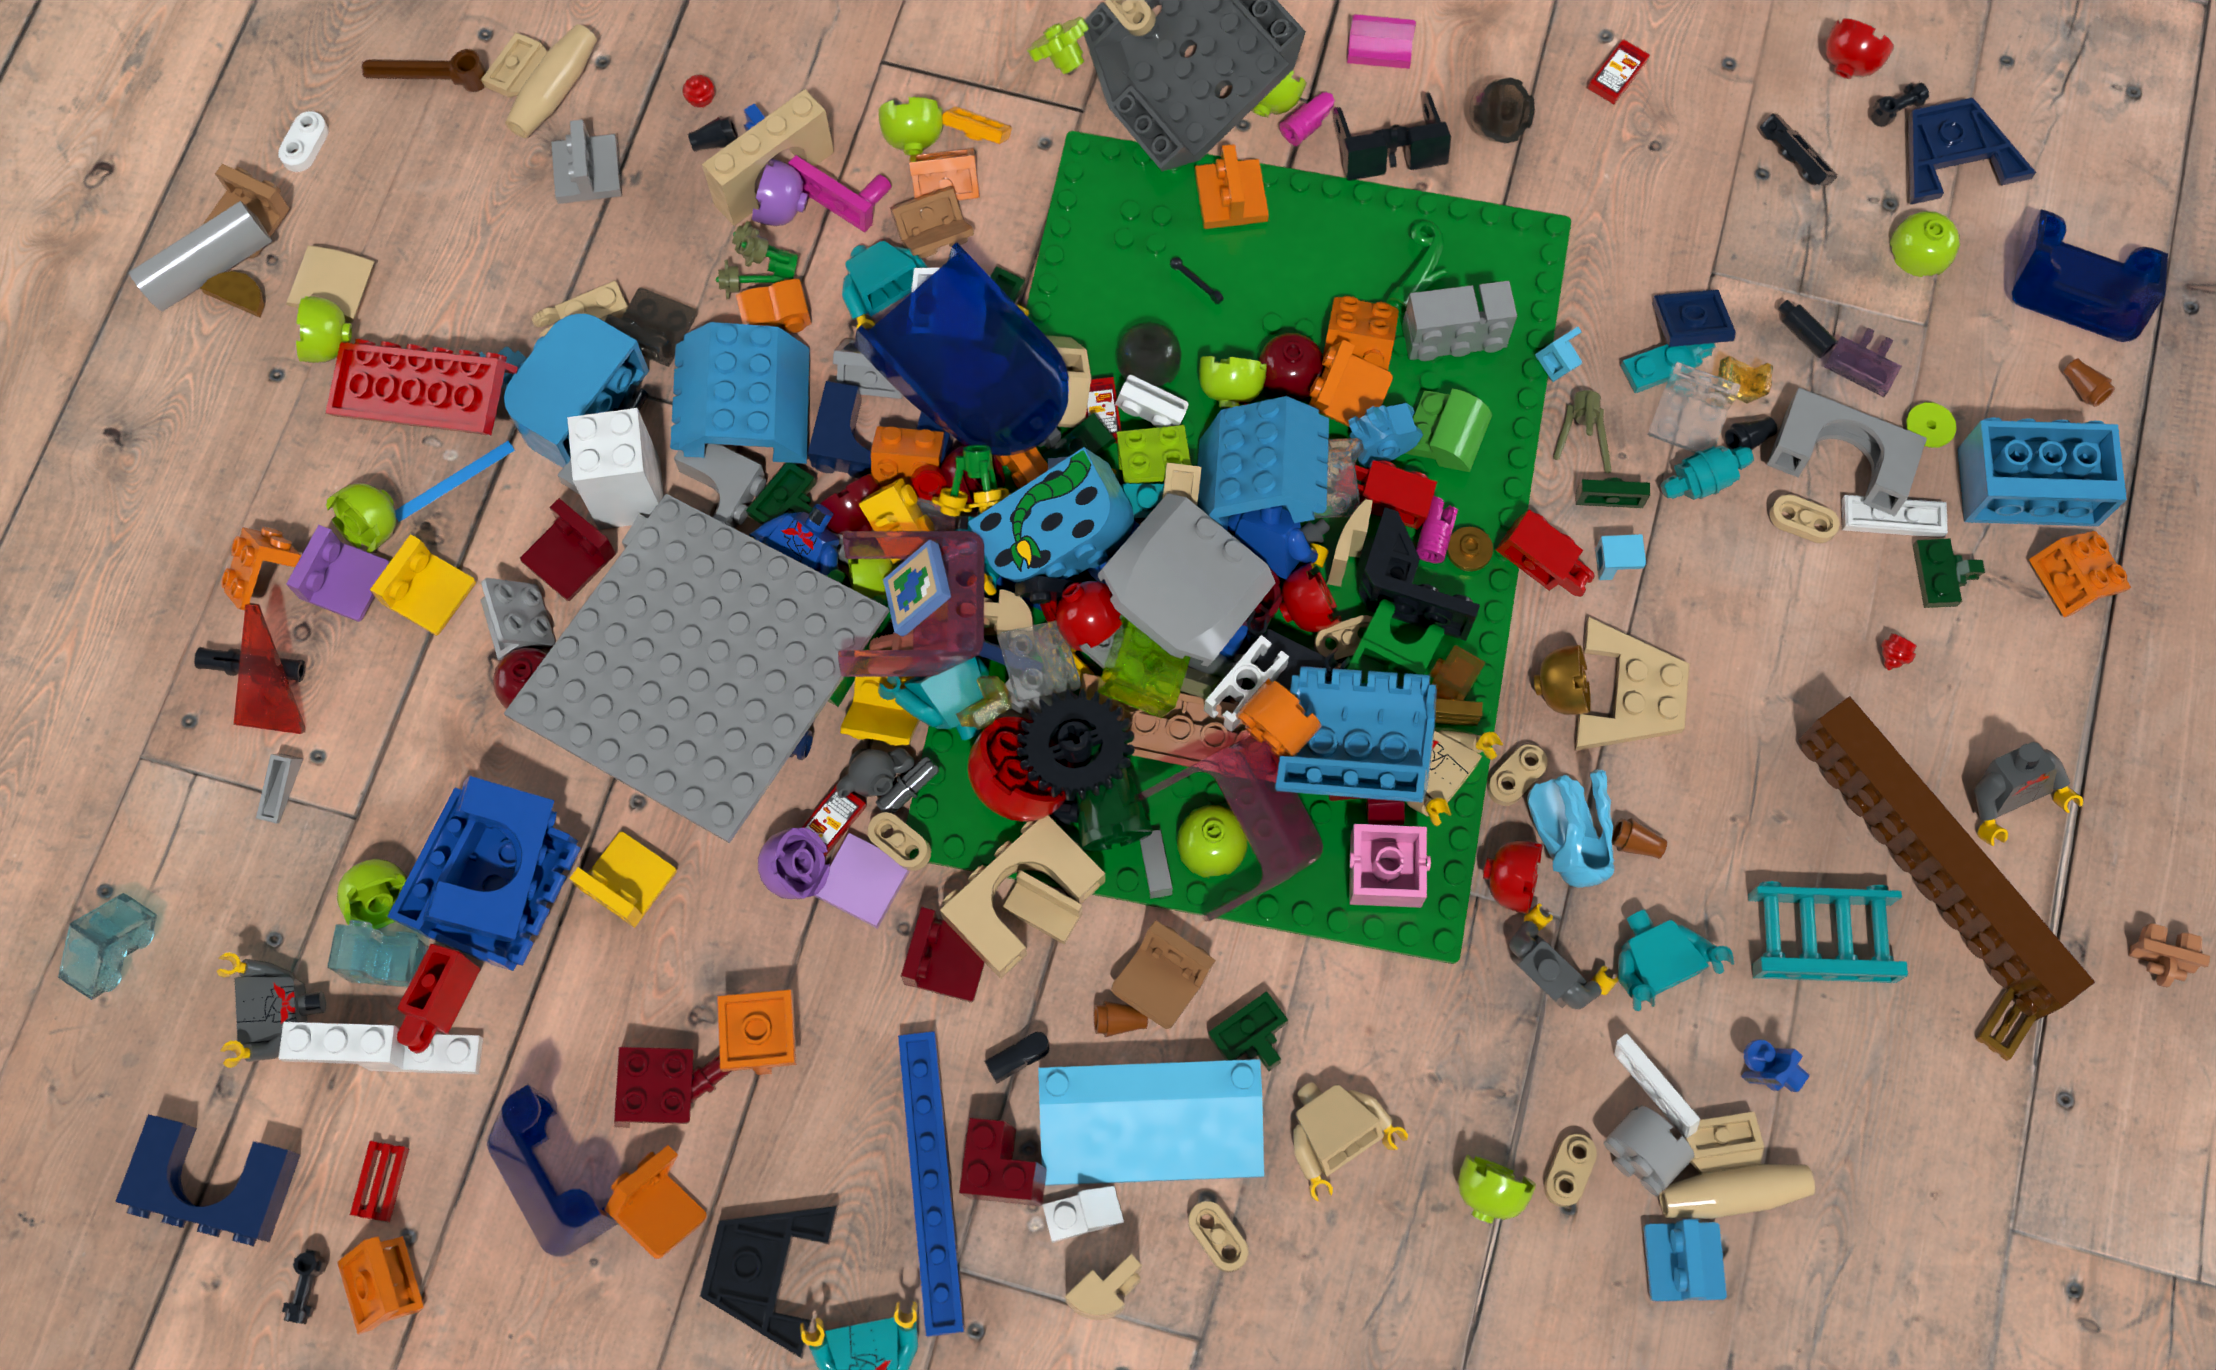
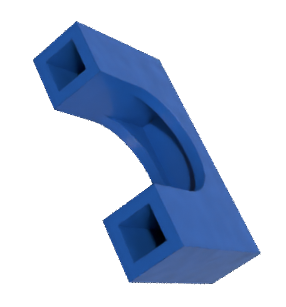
M469 776L463 782L454 816L486 824L503 832L510 840L515 851L516 862L514 872L502 888L490 892L475 891L437 881L433 884L423 920L508 943L515 940L516 935H519L520 932L523 933V928L527 922V915L522 913L526 900L531 901L536 890L537 880L532 878L536 865L541 866L546 855L547 846L542 845L545 832L554 826L557 812L552 810L555 800Z

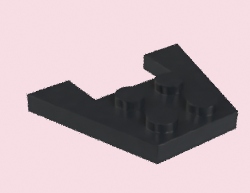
M833 1206L718 1221L700 1297L803 1359L806 1343L802 1340L800 1325L803 1323L805 1330L809 1332L812 1320L776 1313V1307L793 1237L830 1245L838 1207Z

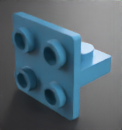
M1684 1219L1676 1223L1647 1224L1643 1227L1651 1301L1726 1299L1725 1273L1720 1226L1718 1223H1699L1698 1219Z

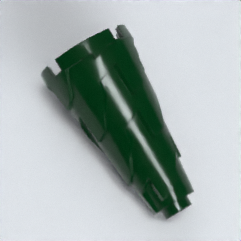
M1085 724L1088 727L1089 731L1094 730V728ZM1074 739L1073 743L1078 744L1077 740ZM1102 743L1094 746L1091 756L1083 763L1074 764V768L1084 767L1093 762L1101 752ZM1119 768L1123 772L1124 777L1122 779L1111 778L1113 783L1112 789H1107L1102 785L1099 786V796H1095L1089 790L1087 791L1086 799L1081 800L1078 792L1075 793L1079 812L1078 826L1082 850L1112 849V844L1120 843L1122 847L1143 840L1152 834L1153 830L1144 806L1141 804L1132 774H1128L1127 768Z

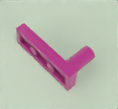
M796 155L788 162V165L792 166L800 174L803 180L804 193H807L810 198L864 233L873 225V207L891 189L888 179L882 175H877L857 195Z

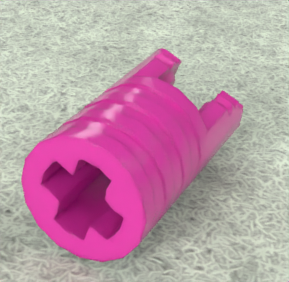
M1326 91L1325 93L1322 92L1308 104H1302L1299 109L1282 121L1279 128L1283 137L1290 144L1298 146L1322 126V121L1329 115L1330 110L1334 106L1333 94Z
M1434 495L1428 517L1422 525L1416 551L1423 561L1442 563L1445 560L1458 509L1449 505L1443 511L1444 500Z

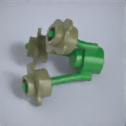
M747 221L744 227L739 225L737 230L733 232L732 244L736 245L735 251H737V254L743 255L746 260L745 265L748 267L753 262L760 264L765 256L768 257L767 271L773 272V275L738 276V266H728V260H725V270H718L719 276L715 280L719 283V290L726 289V299H729V293H739V283H777L784 281V278L793 279L798 255L769 245L768 239L760 237L759 230L753 228L751 222Z

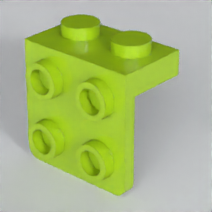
M1184 425L1117 432L1119 470H1122L1125 483L1139 484L1164 481L1167 463L1191 465Z

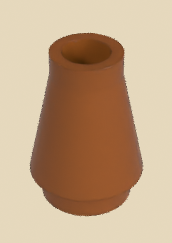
M2079 358L2068 364L2063 371L2086 404L2091 403L2094 407L2105 402L2115 390V387L2111 384L2112 379L2086 365Z
M1621 818L1616 823L1612 833V845L1616 846L1620 852L1660 859L1667 847V839L1659 837L1632 818L1628 820Z
M1104 1001L1103 1004L1095 1005L1094 1030L1096 1034H1104V1037L1138 1029H1147L1148 1017L1132 1006Z

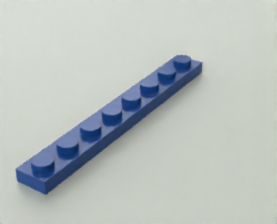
M935 1031L899 1035L926 1337L964 1333Z

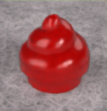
M703 75L689 77L683 86L685 100L694 107L702 108L708 106L715 96L714 84L708 77Z
M1891 633L1889 639H1884L1881 644L1885 668L1892 670L1893 668H1900L1903 664L1912 663L1916 657L1914 651L1917 645Z

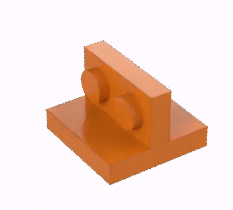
M1233 144L1222 146L1221 159H1216V164L1195 166V178L1204 229L1268 222L1269 213L1259 159L1238 161L1236 147Z
M974 148L910 156L909 165L915 198L949 186L954 189L957 200L980 198Z
M791 989L717 996L720 1070L722 1072L752 1069L757 1075L772 1074V1067L796 1065L793 992Z
M379 1236L366 1239L337 1262L357 1334L371 1331L385 1321L417 1313L424 1308L403 1236L380 1242Z

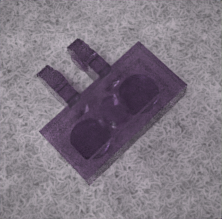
M1867 328L1858 344L1841 336L1824 368L1885 397L1902 367L1885 358L1893 340L1886 337L1879 345L1878 352L1875 353L1866 348L1874 336V330Z

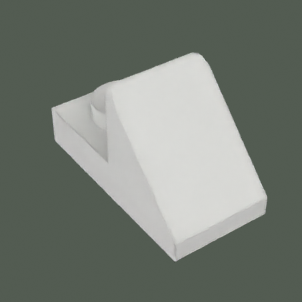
M1114 1186L1079 1191L1076 1196L1042 1205L1052 1243L1124 1223Z

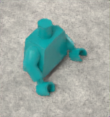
M963 647V655L961 657L940 661L905 682L906 688L904 689L900 688V679L895 674L888 675L887 681L894 686L893 689H887L882 683H879L878 693L883 699L892 700L896 698L895 702L930 727L937 729L956 727L962 740L970 739L981 732L973 715L988 706L989 670L977 654Z
M1645 909L1626 918L1635 937L1628 940L1621 947L1622 952L1619 954L1618 980L1627 994L1633 998V1009L1635 1011H1641V1003L1644 1001H1648L1652 1007H1655L1656 995L1702 973L1709 967L1707 962H1712L1713 970L1717 974L1724 972L1723 964L1720 961L1725 960L1730 962L1731 965L1735 964L1733 952L1729 947H1717L1689 928L1677 925L1673 920H1668L1655 927Z

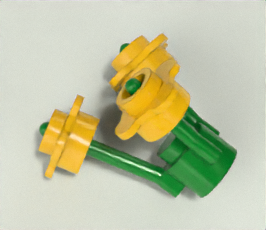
M986 445L966 446L963 448V456H956V471L952 488L941 489L940 497H932L931 502L941 507L940 512L948 516H960L961 511L971 512L972 508L979 507V512L983 513L1011 495L1007 489L997 487L992 464L991 447ZM964 470L967 471L968 477L982 479L983 491L974 492L975 503L969 505L966 504L968 495L959 491Z

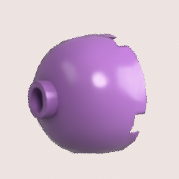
M770 159L769 165L766 164L756 194V199L760 206L758 210L753 208L752 220L764 225L782 226L792 221L797 211L804 212L808 194L803 192V180L792 166L775 159Z
M788 828L772 835L762 846L758 856V872L761 881L770 892L780 898L805 899L818 894L825 886L830 872V864H825L823 854L828 852L825 843L817 833L809 828Z

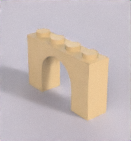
M805 89L702 164L713 203L733 226L752 214L753 208H759L754 189L755 181L762 168L775 155L789 148L794 155L815 167L834 153L826 111Z
M1049 816L1037 821L1027 822L1021 829L1022 835L1016 841L1004 843L994 855L996 859L987 867L984 865L978 867L969 876L968 880L970 883L961 891L958 889L953 890L942 901L944 906L940 909L942 918L1000 979L1027 955L1026 947L1001 922L993 909L995 893L1007 877L1020 870L1042 872L1051 877L1073 900L1080 904L1105 883V873Z

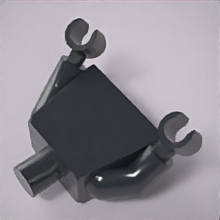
M1254 610L1247 621L1248 634L1244 654L1261 635L1272 644L1265 655L1262 656L1260 654L1254 662V665L1262 672H1266L1273 665V661L1280 651L1289 656L1287 667L1275 681L1289 692L1292 675L1300 676L1301 666L1326 668V681H1332L1333 668L1344 669L1350 663L1349 656L1343 663L1335 660L1334 654L1338 651L1337 648H1334L1325 657L1270 629L1267 630L1271 622L1269 614H1267L1265 622L1261 624L1256 622L1254 618L1256 611Z

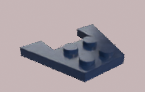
M1973 97L1912 110L1908 117L1910 205L1941 199L1944 191L1936 173L1937 169L1991 159L2001 186L2030 180L2036 174V171Z

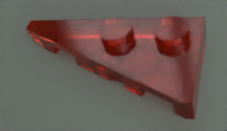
M254 603L245 604L233 725L302 734L305 732L306 727L260 605Z

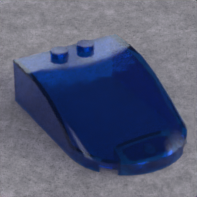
M957 242L951 248L948 262L869 331L862 325L856 330L854 346L915 407L966 446L986 445L991 447L992 455L1008 456L1026 452L1040 445L1055 431L1066 411L1069 400V376L1059 351Z

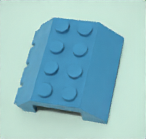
M709 322L685 334L684 341L676 344L675 366L678 368L674 369L673 393L677 396L673 397L672 422L675 425L671 426L670 447L673 450H682L684 457L704 458L705 443L773 447V462L807 464L810 348L776 326Z
M1287 396L1221 410L1199 441L1198 466L1202 467L1197 506L1226 531H1228V518L1230 515L1281 505L1287 506L1294 523L1315 520L1314 512L1324 513L1327 510L1329 418L1320 415L1319 409Z
M1301 666L1300 676L1292 675L1290 692L1300 700L1299 704L1306 711L1304 715L1308 717L1313 713L1320 721L1322 727L1295 757L1280 756L1275 786L1276 791L1423 803L1428 789L1436 716L1437 688L1436 685H1430V675L1405 673L1403 686H1397L1398 673L1369 671L1368 682L1365 684L1362 683V670L1333 668L1332 681H1326V668Z

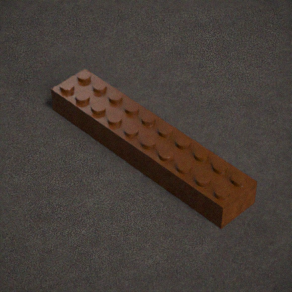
M1851 696L1820 717L1802 735L1798 742L1801 744V749L1805 756L1819 765L1824 771L1827 782L1833 788L1839 789L1848 800L1850 809L1868 823L1875 839L1881 844L1886 845L1895 855L1897 865L1903 871L1910 873L1917 881L1923 896L1933 901L1943 912L1942 916L1945 922L1951 928L1958 930L1966 939L1969 950L1976 957L1982 958L1988 965L1994 980L2002 987L2007 989L2011 987L2016 992L2014 996L2015 1002L2021 1012L2029 1017L2035 1015L2037 1017L2035 1021L2063 1008L2095 983L2092 977Z

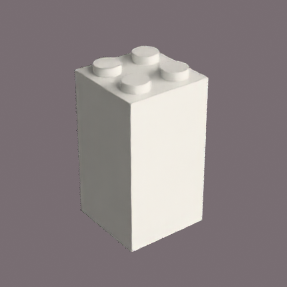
M638 408L567 417L573 482L598 529L631 526L639 514L648 518L662 500L664 494L660 458Z

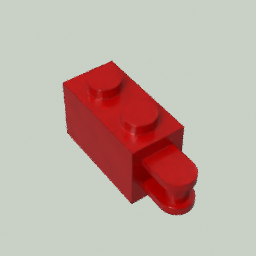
M1372 460L1367 469L1351 463L1341 464L1339 471L1342 475L1340 480L1336 481L1335 489L1356 497L1354 508L1357 509L1366 499L1373 500L1371 514L1382 517L1384 508L1398 511L1404 525L1417 530L1427 519L1437 481L1428 479L1425 474L1420 472H1407L1396 468L1393 463L1383 460ZM1354 479L1362 481L1361 485L1353 483Z
M1530 509L1515 520L1496 549L1502 556L1549 591L1559 584L1572 595L1581 597L1586 591L1585 585L1592 582L1595 578L1594 572L1578 560L1583 549L1577 546L1570 536L1560 533L1548 524V521L1542 515L1534 513Z
M430 944L397 1007V1010L406 1016L397 1034L398 1042L408 1046L409 1050L413 1053L419 1054L428 1048L436 1031L448 1035L481 969L458 951Z

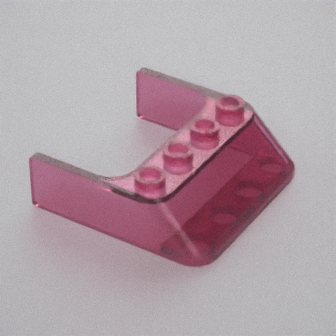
M969 531L843 532L844 552L847 559L906 560L929 539L938 543L951 598L913 629V650L838 651L841 676H936L979 655L984 645V543L979 535Z
M1252 736L1241 739L1138 794L1140 800H1143L1193 773L1205 772L1211 775L1220 787L1255 853L1263 871L1260 883L1202 914L1201 916L1204 921H1212L1288 880L1317 861L1323 852L1322 840L1298 794L1295 792L1276 791L1279 759L1270 750L1272 747L1265 741L1262 743L1258 742Z

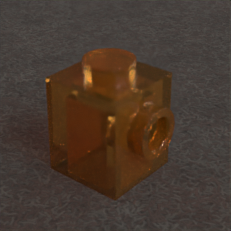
M1455 645L1446 661L1439 658L1430 673V676L1434 678L1432 685H1436L1437 698L1464 701L1481 674L1486 662Z

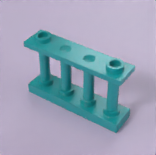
M1776 881L1759 883V886L1755 887L1748 894V901L1764 902L1767 953H1764L1763 957H1760L1752 964V978L1898 983L1908 976L1907 962L1894 961V957L1890 956L1886 906H1891L1902 898V891L1889 890V887L1886 885L1867 886L1866 889L1781 887V883ZM1779 902L1800 904L1803 954H1800L1799 958H1786L1785 953L1781 952ZM1814 904H1835L1839 952L1835 959H1822V955L1817 951ZM1850 905H1871L1875 956L1871 957V960H1858V956L1854 955Z

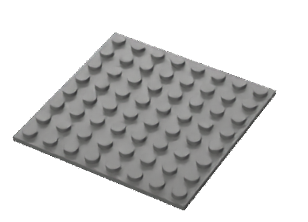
M665 494L504 712V715L730 844L890 610L888 607Z

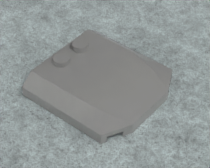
M1167 493L1097 575L1100 581L1104 579L1113 595L1110 600L1119 613L1170 655L1181 659L1185 655L1203 661L1201 665L1207 667L1214 661L1276 583L1268 564L1187 497Z

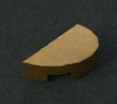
M235 271L219 273L209 278L200 287L206 295L261 317L264 309L262 292L255 280L244 273Z

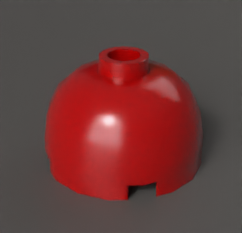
M1843 18L1841 23L1839 20L1835 22L1826 41V54L1830 63L1836 67L1834 72L1845 79H1851L1853 76L1866 77L1883 67L1894 50V44L1886 35H1883L1881 40L1874 36L1875 28L1857 20Z
M1312 562L1298 567L1284 580L1281 590L1284 602L1280 604L1279 608L1287 623L1293 620L1302 630L1319 632L1341 623L1342 618L1341 615L1334 618L1332 609L1337 607L1336 602L1321 573L1313 575L1311 569L1316 565Z
M1087 581L1080 584L1073 583L1063 591L1055 618L1058 630L1070 648L1079 651L1081 648L1078 645L1086 643L1091 648L1108 639L1122 625L1123 622L1119 618L1121 613L1114 608L1110 600L1113 595L1108 585L1099 581Z
M1516 840L1500 847L1494 859L1487 858L1483 879L1490 880V893L1501 906L1513 911L1529 913L1538 878L1537 863L1541 862L1543 844Z

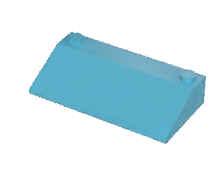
M1260 1059L1038 1068L1042 1166L1047 1169L1045 1186L1264 1177Z

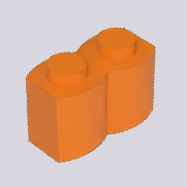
M800 279L784 280L769 287L752 288L736 295L743 324L776 326L788 333L801 332L805 327L812 324Z

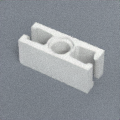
M1262 635L1205 700L1204 711L1212 718L1218 715L1216 706L1226 696H1232L1239 703L1232 714L1226 710L1222 715L1225 718L1224 727L1230 732L1241 722L1236 717L1241 707L1268 678L1272 682L1275 681L1288 664L1289 656L1280 651L1274 659L1273 665L1266 672H1262L1254 665L1259 655L1264 656L1272 645ZM1241 678H1249L1254 681L1256 686L1253 689L1244 690L1238 686L1237 681Z

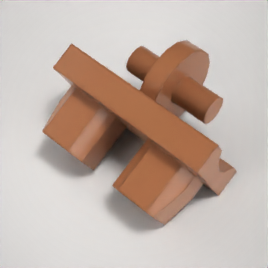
M2150 923L2142 928L2139 942L2130 946L2128 956L2148 961L2146 970L2156 974V981L2159 986L2169 987L2174 979L2185 981L2187 972L2193 974L2200 966L2205 968L2209 966L2210 956L2202 954L2201 936L2181 933L2177 935L2175 946L2166 944L2168 929L2164 926Z

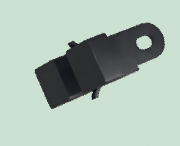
M1425 92L1423 117L1426 125L1409 128L1406 126L1401 127L1398 124L1390 126L1388 129L1374 131L1372 134L1351 137L1342 108H1334V126L1342 150V166L1348 181L1385 175L1387 154L1389 156L1390 168L1397 167L1395 152L1397 147L1405 146V157L1410 170L1448 164L1451 135L1446 122H1441L1429 92Z

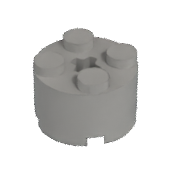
M1642 1105L1640 1108L1636 1106L1603 1142L1604 1146L1617 1157L1613 1161L1617 1169L1627 1177H1631L1632 1174L1637 1176L1645 1189L1654 1196H1658L1694 1158V1152L1684 1137L1681 1136L1677 1141L1670 1132L1673 1126L1658 1113Z

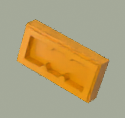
M956 106L943 113L944 125L964 131V135L970 139L978 141L986 139L1001 144L1010 138L1012 128L1001 122Z

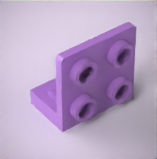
M318 525L286 585L299 599L360 622L374 598L370 588L390 562L342 543L331 529Z

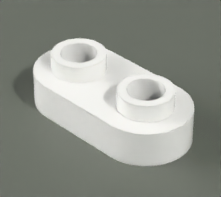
M308 111L298 115L279 147V158L288 170L301 172L308 169L319 153L329 132L325 120L319 113ZM298 149L297 152L291 153L293 150Z

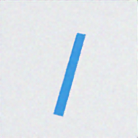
M506 441L396 509L397 520L400 522L509 455L515 451L509 441Z

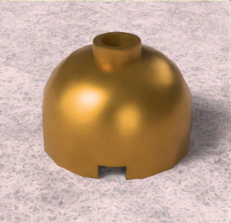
M1581 645L1565 646L1553 650L1542 661L1540 675H1534V686L1537 696L1543 695L1546 704L1553 711L1564 715H1580L1591 711L1590 683L1586 679L1585 670H1587V664Z

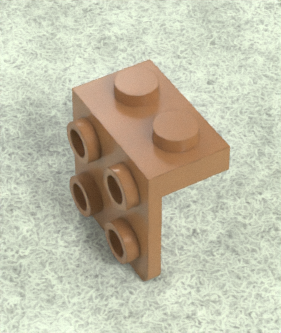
M221 164L215 175L226 189V192L203 224L241 201L258 217L271 237L290 210L280 195L281 190L268 180L260 182L254 179L250 173L240 167L233 169ZM262 248L248 258L257 257Z
M951 186L890 207L901 242L905 248L910 250L913 256L918 255L919 258L929 257L937 253V248L948 244L950 247L962 245L968 242L967 237L974 235L973 228L962 217L954 189Z
M1155 920L1148 929L1138 951L1114 981L1111 991L1118 998L1161 1027L1170 1029L1204 984L1216 960L1209 956L1201 947L1194 946L1179 936L1171 927L1164 926Z

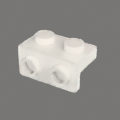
M1129 375L1115 405L1121 407L1127 414L1146 419L1159 428L1179 426L1189 403L1133 375Z

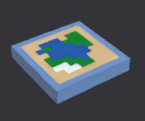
M930 539L883 579L894 633L903 637L951 598L939 544Z

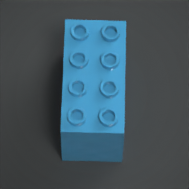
M1992 417L1981 420L1957 448L1964 522L2100 526L2127 500L2118 424H2104L2103 421L2070 423V421L2063 419L2052 422H2036V420L2030 418L2018 421H2002L2000 418Z

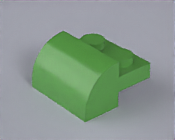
M1452 388L1449 395L1424 390L1413 417L1415 426L1421 429L1423 436L1416 447L1405 454L1436 459L1440 467L1470 472L1491 420L1492 413L1484 402L1467 392Z

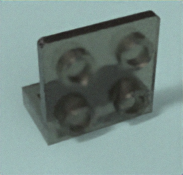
M638 288L623 316L619 319L608 314L604 322L635 339L638 342L643 357L669 367L675 357L676 344L684 341V335L688 333L696 319L697 311L694 308L644 288Z

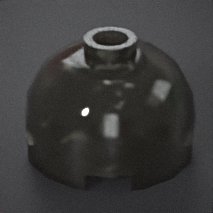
M1511 77L1489 80L1481 85L1473 95L1469 106V118L1474 130L1483 139L1503 144L1516 142L1525 129L1531 127L1535 115L1533 95H1528L1521 80Z
M1155 322L1138 323L1127 329L1119 339L1116 351V365L1123 375L1125 382L1129 375H1133L1154 386H1161L1167 382L1169 384L1173 382L1180 371L1182 352L1178 338L1171 329Z

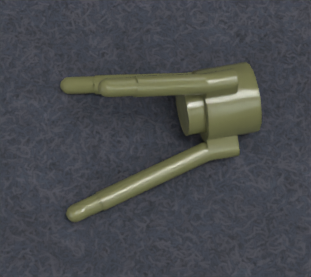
M1584 390L1574 395V404L1567 406L1566 419L1553 458L1554 460L1560 459L1574 418H1576L1577 423L1586 425V434L1588 436L1593 434V426L1596 422L1604 469L1606 473H1610V455L1603 420L1604 409L1600 408L1601 396L1597 392Z

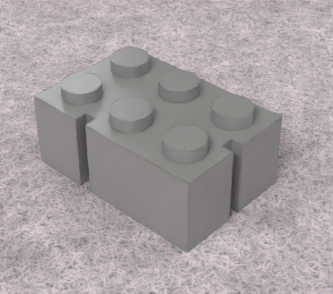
M1510 281L1479 285L1484 310L1482 312L1478 311L1473 285L1410 293L1406 307L1407 311H1405L1402 322L1409 360L1430 361L1438 356L1452 355L1454 357H1461L1470 352L1484 350L1485 352L1492 353L1506 348L1517 319Z

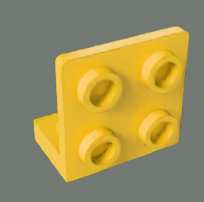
M410 534L370 588V591L382 605L437 636L472 590L476 581L470 575L431 554L422 540Z
M858 665L855 673L853 702L841 724L840 733L850 735L855 739L869 738L885 741L887 744L894 746L909 745L920 720L895 702L896 698L892 700L883 699L878 693L879 683H882L887 689H893L894 686L887 681L888 675L895 674L900 679V688L904 689L906 688L904 683L917 675L893 670L877 673L870 670L868 666Z
M621 831L588 873L578 867L569 879L583 893L635 928L677 873V870L664 859Z

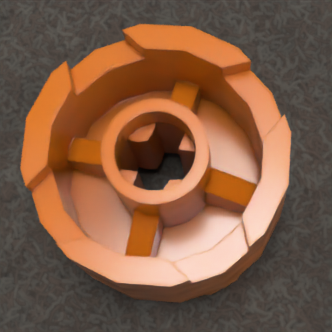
M1269 678L1241 707L1236 715L1246 726V731L1258 742L1262 743L1265 741L1272 747L1270 750L1279 759L1280 756L1295 757L1322 727L1320 721L1313 713L1308 717L1304 715L1306 711L1299 704L1300 700L1278 682H1272Z

